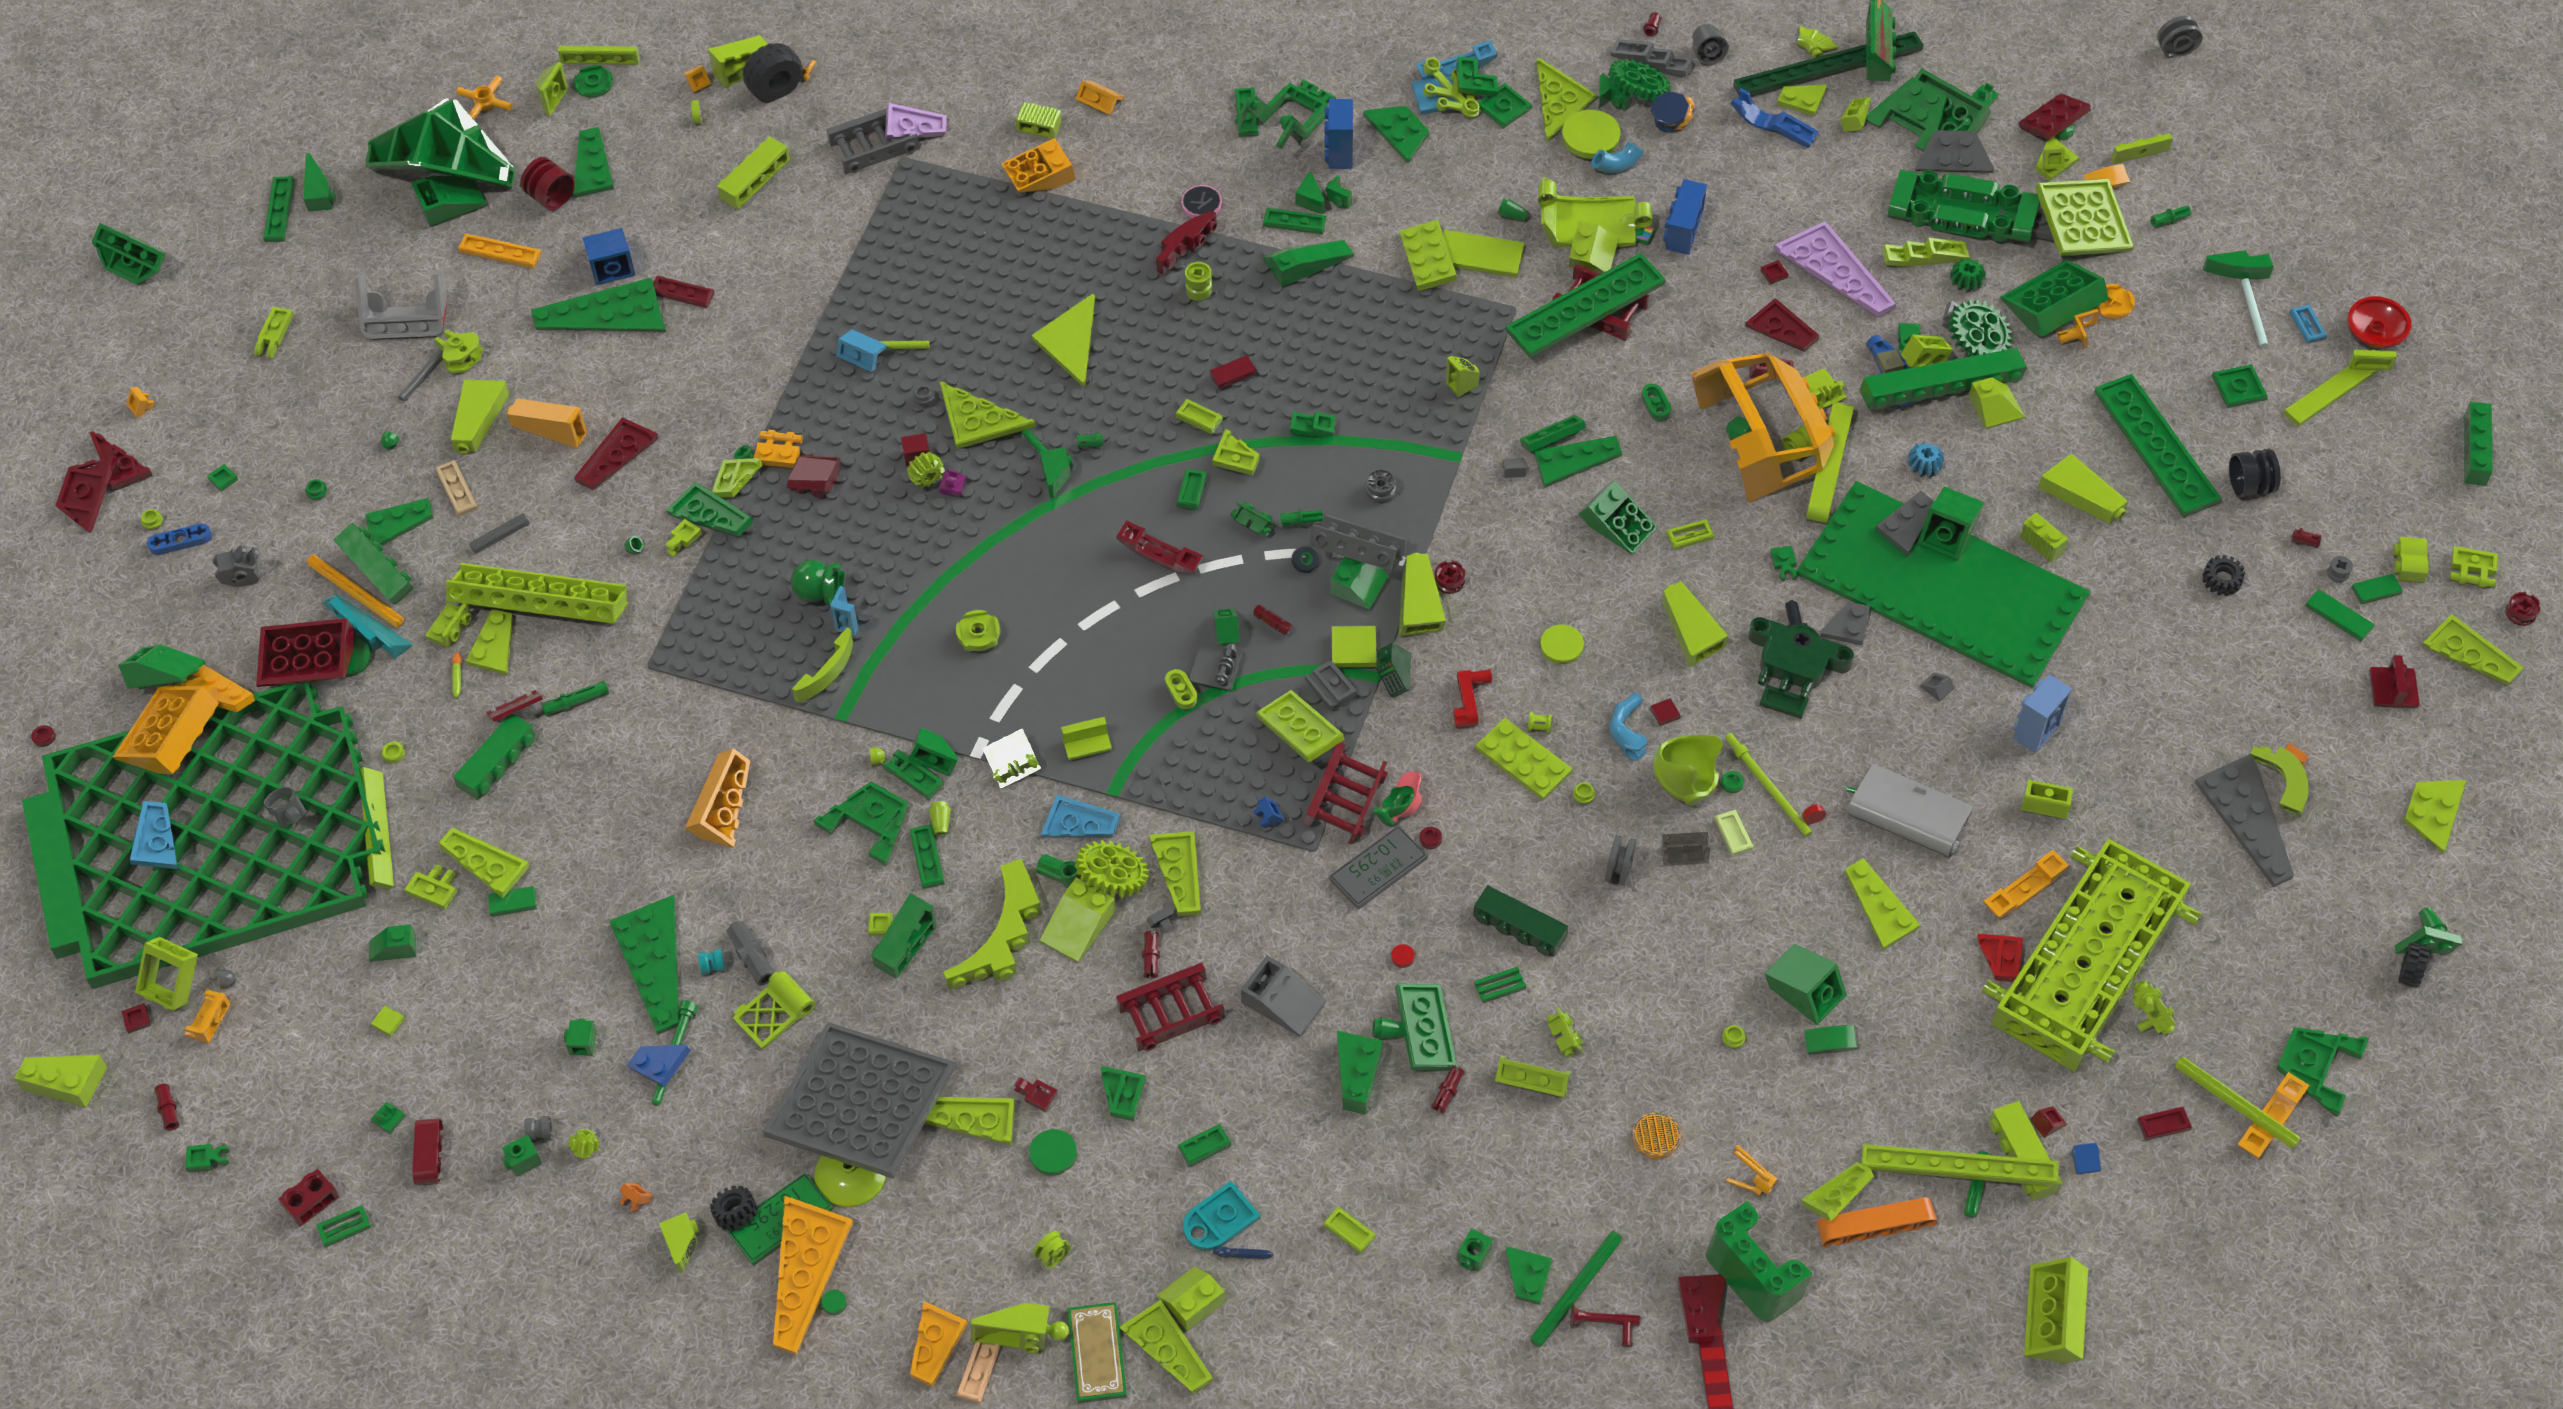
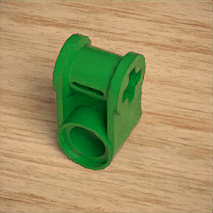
M1899 323L1898 342L1900 353H1902L1912 335H1920V324Z

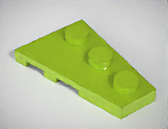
M495 609L491 610L466 659L467 665L507 675L513 627V615L511 613Z

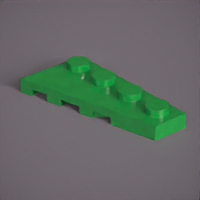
M1617 436L1534 450V456L1544 488L1554 482L1568 479L1571 475L1585 472L1588 468L1622 456V451Z

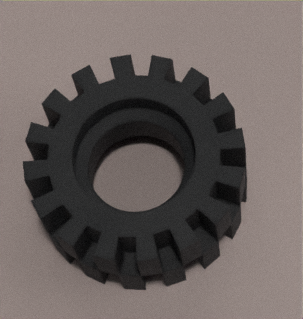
M2217 555L2215 559L2212 557L2207 562L2203 572L2202 580L2203 583L2206 582L2205 587H2211L2210 592L2212 593L2215 590L2218 591L2217 595L2220 596L2222 592H2224V596H2228L2229 592L2233 595L2236 591H2239L2245 578L2244 566H2239V560L2234 562V557L2231 556L2230 559H2227V555H2223L2222 559L2220 555ZM2218 571L2227 572L2231 575L2232 579H2221L2215 573Z
M2412 942L2408 944L2403 956V962L2401 963L2399 983L2417 988L2420 986L2428 963L2429 947Z
M734 1185L731 1186V1190H728V1188L723 1189V1194L718 1192V1198L714 1197L712 1199L713 1204H710L711 1214L719 1228L721 1227L724 1231L726 1229L733 1231V1228L736 1231L741 1230V1225L744 1227L748 1226L747 1221L752 1222L754 1220L753 1216L757 1215L756 1210H758V1206L749 1189L743 1188L740 1185L737 1189ZM739 1205L736 1209L729 1211L731 1208Z

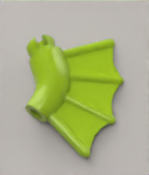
M1801 25L1799 26L1797 45L1806 49L1813 58L1822 56L1824 51L1839 48L1838 45L1832 42L1830 36L1819 33L1817 29L1813 30Z

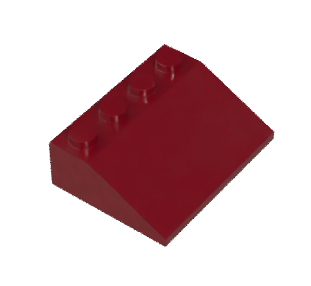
M347 618L261 627L256 686L265 687L344 679L354 651L355 629Z

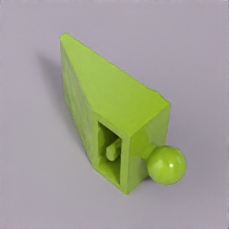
M1022 1303L973 1318L971 1321L970 1342H979L993 1346L998 1344L1001 1347L1022 1349L1027 1353L1036 1354L1038 1351L1044 1352L1046 1334L1050 1335L1053 1340L1062 1341L1068 1336L1069 1328L1062 1321H1056L1051 1325L1048 1324L1050 1306Z

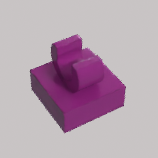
M949 469V472L945 471L939 487L940 493L961 497L966 482V475L958 474L957 470Z

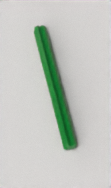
M1615 1231L1609 1233L1533 1333L1530 1339L1533 1345L1542 1347L1570 1310L1572 1303L1576 1302L1620 1244L1622 1239L1620 1234Z

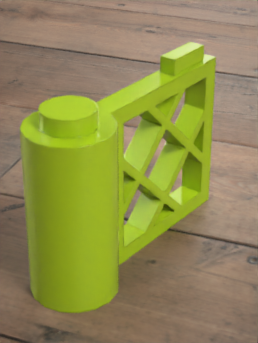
M785 971L775 972L769 978L768 987L747 1005L743 1003L734 1011L735 1016L733 1020L763 1050L798 1019H803L812 1012L816 1003ZM769 995L773 999L772 1008H761V1002ZM756 1013L755 1024H744L741 1019L747 1014ZM760 1013H772L771 1024H759ZM776 1013H786L790 1017L784 1023L775 1024ZM758 1029H770V1035L762 1042L757 1037Z

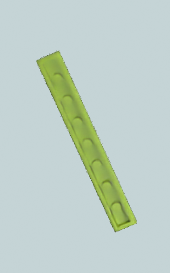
M1863 1144L1861 1164L1871 1168L1873 1171L2058 1186L2059 1161Z

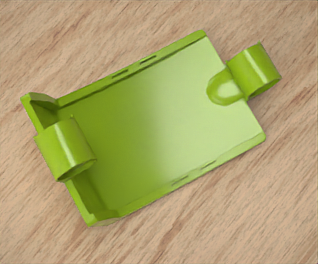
M1543 177L1538 184L1541 224L1551 245L1555 247L1572 248L1578 221L1599 225L1619 238L1617 248L1636 245V229L1649 227L1653 222L1652 204L1648 202L1636 204L1634 196H1559L1556 193V182Z

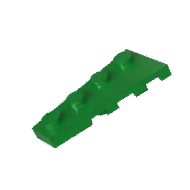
M599 127L579 131L575 189L573 191L574 198L613 190L614 187Z
M694 482L666 509L667 514L681 520L686 519L691 523L738 537L753 523L750 516L697 482Z

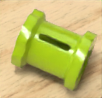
M1530 711L1528 731L1540 730L1550 734L1552 714H1548V716L1538 715ZM1535 721L1545 722V724L1535 723Z

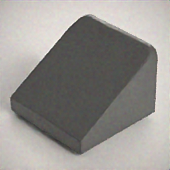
M1524 458L1503 459L1505 478L1526 477Z
M1933 673L1920 685L1922 689L1940 702L1954 690L1951 678L1937 673Z

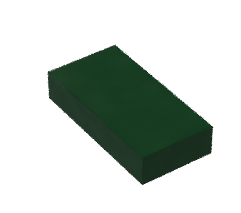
M1766 685L1759 706L1802 719L1809 698L1802 700L1798 694L1788 691L1780 692L1779 688Z

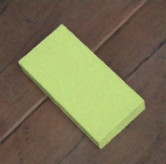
M1736 810L1714 817L1731 856L1753 850L1754 846Z

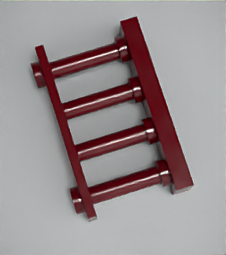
M1575 264L1573 269V279L1575 281L1568 292L1600 274ZM1556 292L1553 300L1562 296V294ZM1645 295L1630 303L1621 319L1608 315L1590 326L1626 341L1629 337L1631 326L1628 322L1638 307L1647 310L1649 295Z
M1340 742L1333 751L1302 824L1311 827L1313 820L1318 821L1320 819L1352 833L1348 843L1353 844L1355 838L1360 839L1365 826L1361 824L1378 784H1383L1388 772L1384 770L1388 762L1383 761L1380 770H1376L1347 757V754L1343 753L1346 744ZM1337 765L1341 767L1345 765L1375 778L1372 788L1339 775V772L1335 771ZM1329 783L1333 785L1337 783L1367 796L1364 807L1330 793L1331 790L1327 789ZM1328 801L1360 815L1356 825L1324 812L1323 808L1319 807L1321 802L1326 803Z
M1202 962L1116 996V1003L1120 1014L1123 1012L1130 1013L1140 1034V1037L1136 1038L1138 1052L1142 1050L1150 1051L1159 1043L1207 1024H1218L1222 1018H1225L1223 1004L1214 1007L1204 988L1203 981L1206 980V969ZM1189 986L1195 988L1205 1011L1193 1016L1181 993L1182 989ZM1167 995L1173 996L1183 1017L1182 1020L1172 1024L1160 1003V998ZM1146 1003L1152 1005L1162 1028L1150 1033L1138 1010L1139 1006Z

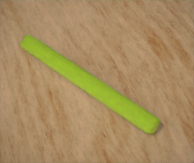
M2182 1056L2177 1060L2176 1069L2288 1147L2295 1148L2300 1141L2298 1135L2187 1058Z

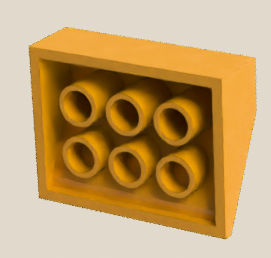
M202 686L158 687L113 757L116 760L158 774H174L179 769L185 755L191 750L197 736L202 733L208 719L213 716L219 702Z

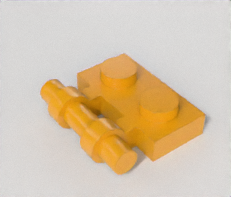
M776 430L760 431L759 439L767 440V442L757 443L754 458H760L763 463L762 465L794 468L800 455V447L793 445L794 443L802 444L803 436L796 435L794 432H787L786 434L776 433ZM775 441L785 442V445L775 444Z

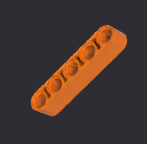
M1924 1197L1841 1213L1831 1222L1821 1218L1816 1222L1822 1245L1827 1248L1831 1244L1837 1246L1853 1243L1852 1240L1856 1239L1863 1241L1876 1238V1235L1883 1237L1898 1234L1902 1230L1909 1232L1923 1229L1922 1226L1928 1225V1227H1932L1938 1221L1930 1198Z

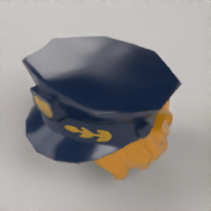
M1671 91L1656 97L1650 110L1655 118L1656 127L1663 132L1682 130L1693 117L1694 102L1690 97H1684L1683 94Z

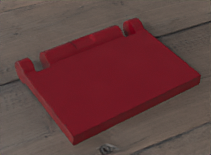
M533 690L529 696L524 694L513 701L496 707V711L491 712L489 710L486 713L489 719L495 722L539 702L543 698L536 690Z

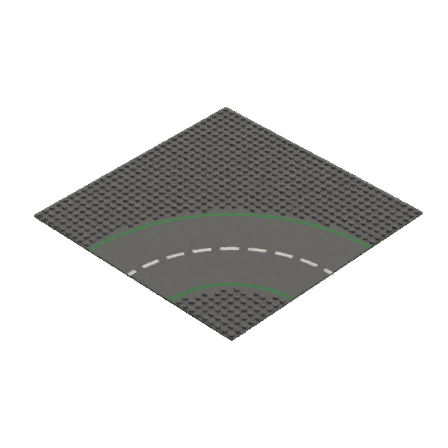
M903 157L900 159L765 429L767 432L768 430H776V433L787 434V432H794L796 435H802V444L794 443L793 445L800 447L799 457L802 455L840 457L839 475L832 490L822 498L814 497L811 491L808 490L802 493L794 492L792 489H787L788 479L794 468L762 465L734 497H731L728 502L750 516L753 523L739 537L714 530L647 664L648 668L913 742L919 730L924 728L942 736L954 753L988 762L982 748L1023 729L1041 767L1040 770L1032 773V775L1314 852L1319 846L1327 822L1320 819L1318 821L1313 820L1311 827L1302 823L1336 746L1308 763L1257 718L1256 712L1292 690L1344 734L1345 740L1342 743L1346 744L1343 753L1347 754L1346 756L1349 758L1352 757L1380 681L1376 667H1337L1357 690V695L1339 706L1336 705L1331 711L1307 684L1305 675L1313 673V670L1332 660V626H1376V656L1377 650L1392 642L1394 643L1400 622L1403 564L1407 555L1413 553L1426 554L1508 335L1506 325L1512 323L1516 308L1511 305L1437 287L1418 292L1416 283L1413 281L1339 263L1282 287L1263 260V256L1279 250L1278 248L1217 233H1210L1204 244L1199 246L1194 252L1187 249L1186 253L1177 259L1174 267L1162 275L1157 272L1156 258L1162 252L1161 241L1179 227L1180 224L1041 190L1018 193L1013 183ZM1194 262L1206 263L1211 268L1212 294L1202 301L1192 300L1186 294L1185 269ZM1091 294H1094V316L1086 385L1083 387L1032 340V335ZM850 330H855L877 341H930V349H891L882 351L877 356L876 369L872 372L836 356L838 339ZM1247 355L1256 368L1257 374L1218 389L1210 376V370ZM1449 356L1467 359L1480 372L1479 386L1460 397L1446 384L1447 358ZM943 381L948 386L957 387L969 392L972 396L979 399L988 400L1003 409L1007 408L1019 413L1024 418L1033 419L1036 427L1029 430L1047 450L1065 447L1067 455L1071 454L1073 467L1070 468V478L1058 493L1052 498L1049 497L1040 454L1020 431L957 449L940 382ZM920 385H927L934 391V400L927 405L917 404L914 400L913 394ZM1186 399L1223 416L1222 422L1212 435L1176 418L1175 413ZM1315 411L1336 416L1333 435L1304 436L1289 433L1292 412L1314 416ZM1225 429L1231 431V435L1238 441L1241 439L1246 443L1247 447L1255 450L1260 455V460L1253 476L1212 465L1213 457ZM1096 432L1103 434V447L1099 449L1097 447L1078 449L1077 435L1096 434ZM926 433L929 451L941 459L944 470L949 472V469L957 470L958 474L966 475V482L961 497L940 493L939 487L942 478L937 479L936 483H932L929 488L927 486L920 488L912 483L907 471L909 466L906 467L901 437ZM760 439L759 442L766 443L767 440ZM775 441V444L785 445V442ZM1377 468L1390 470L1396 478L1395 495L1386 502L1373 501L1366 494L1367 475ZM1186 469L1207 472V479L1198 510L1177 507L1176 502ZM1235 501L1241 504L1245 501L1254 506V511L1260 514L1263 511L1273 517L1272 521L1276 528L1270 525L1271 531L1269 535L1261 536L1249 528L1253 521L1250 520L1247 527L1234 521L1233 517H1231V512L1239 507ZM1299 509L1302 512L1322 510L1323 521L1304 523L1302 527L1301 525L1281 527L1280 513L1298 512ZM1327 514L1409 539L1404 559L1402 561L1394 559L1391 571L1383 569L1388 574V580L1370 610L1330 594V579L1342 561L1343 556L1311 547L1318 555V564L1312 571L1302 573L1297 571L1292 565L1291 557L1293 552L1299 547L1309 546L1313 525L1323 527L1324 518ZM1127 520L1145 528V534L1182 550L1186 547L1203 555V559L1194 574L1182 573L1157 565L1123 545L1116 539V536L1125 521ZM1306 556L1302 557L1304 563H1307ZM806 560H817L825 563L828 567L832 562L843 564L840 571H845L844 587L847 602L854 605L859 630L856 636H852L853 647L851 655L839 676L817 695L798 703L794 699L792 688L806 673L814 677L835 653L834 641L842 632L835 631L830 605H826L824 599L813 603L799 599L792 590L790 579L797 565ZM1257 605H1262L1267 608L1266 611L1270 610L1283 618L1282 621L1286 620L1292 624L1291 632L1288 635H1283L1279 632V629L1276 630L1264 623L1263 619H1258L1253 615L1254 608ZM1234 608L1238 618L1240 642H1235V649L1238 653H1242V658L1232 690L1192 683L1197 692L1196 705L1190 709L1179 708L1166 688V674L1171 670L1179 669L1184 671L1189 678L1199 645L1224 650V646L1217 643L1213 610ZM973 610H984L992 617L994 615L1000 625L998 644L994 648L984 651H965L958 642L956 635V624L963 619V615ZM975 628L976 630L973 633L979 634L983 632V630H980V628ZM1105 717L1112 750L1068 760L1062 739L1061 727ZM1337 765L1335 771L1344 777L1347 766L1342 765L1341 767ZM1329 783L1327 789L1331 790L1330 793L1337 795L1341 785ZM1263 797H1267L1276 802L1285 821L1279 825L1272 824L1266 828L1260 826L1259 821L1264 818V814L1258 817L1253 812L1259 806L1258 801ZM1322 801L1319 807L1323 808L1324 812L1330 814L1334 804Z

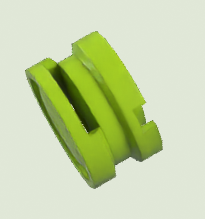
M1055 1230L1045 1235L1036 1244L1033 1255L1041 1260L1042 1265L1046 1269H1050L1068 1255L1071 1244L1067 1240H1063L1061 1234Z

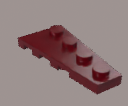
M622 417L575 475V482L594 490L656 441L658 434Z

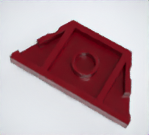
M108 455L107 459L97 462L91 460L82 465L77 464L68 467L55 505L90 533L94 528L117 460L114 455Z

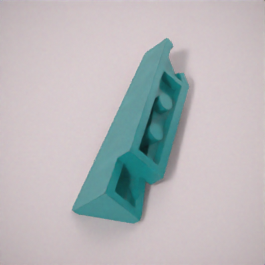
M333 594L322 602L339 619L347 618L355 629V634L366 641L373 651L382 647L396 659L413 646L411 642L337 594Z

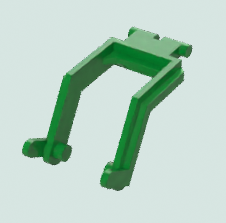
M1303 79L1300 83L1301 87L1289 83L1267 105L1254 94L1250 98L1248 97L1235 119V124L1241 125L1248 112L1252 113L1262 123H1265L1287 100H1293L1312 110L1314 114L1303 125L1291 114L1283 115L1280 118L1279 124L1282 125L1281 128L1284 132L1276 146L1282 149L1290 136L1298 143L1303 139L1305 140L1325 120V107H1328L1329 99H1336V96L1323 89L1317 92L1319 88L1316 85Z

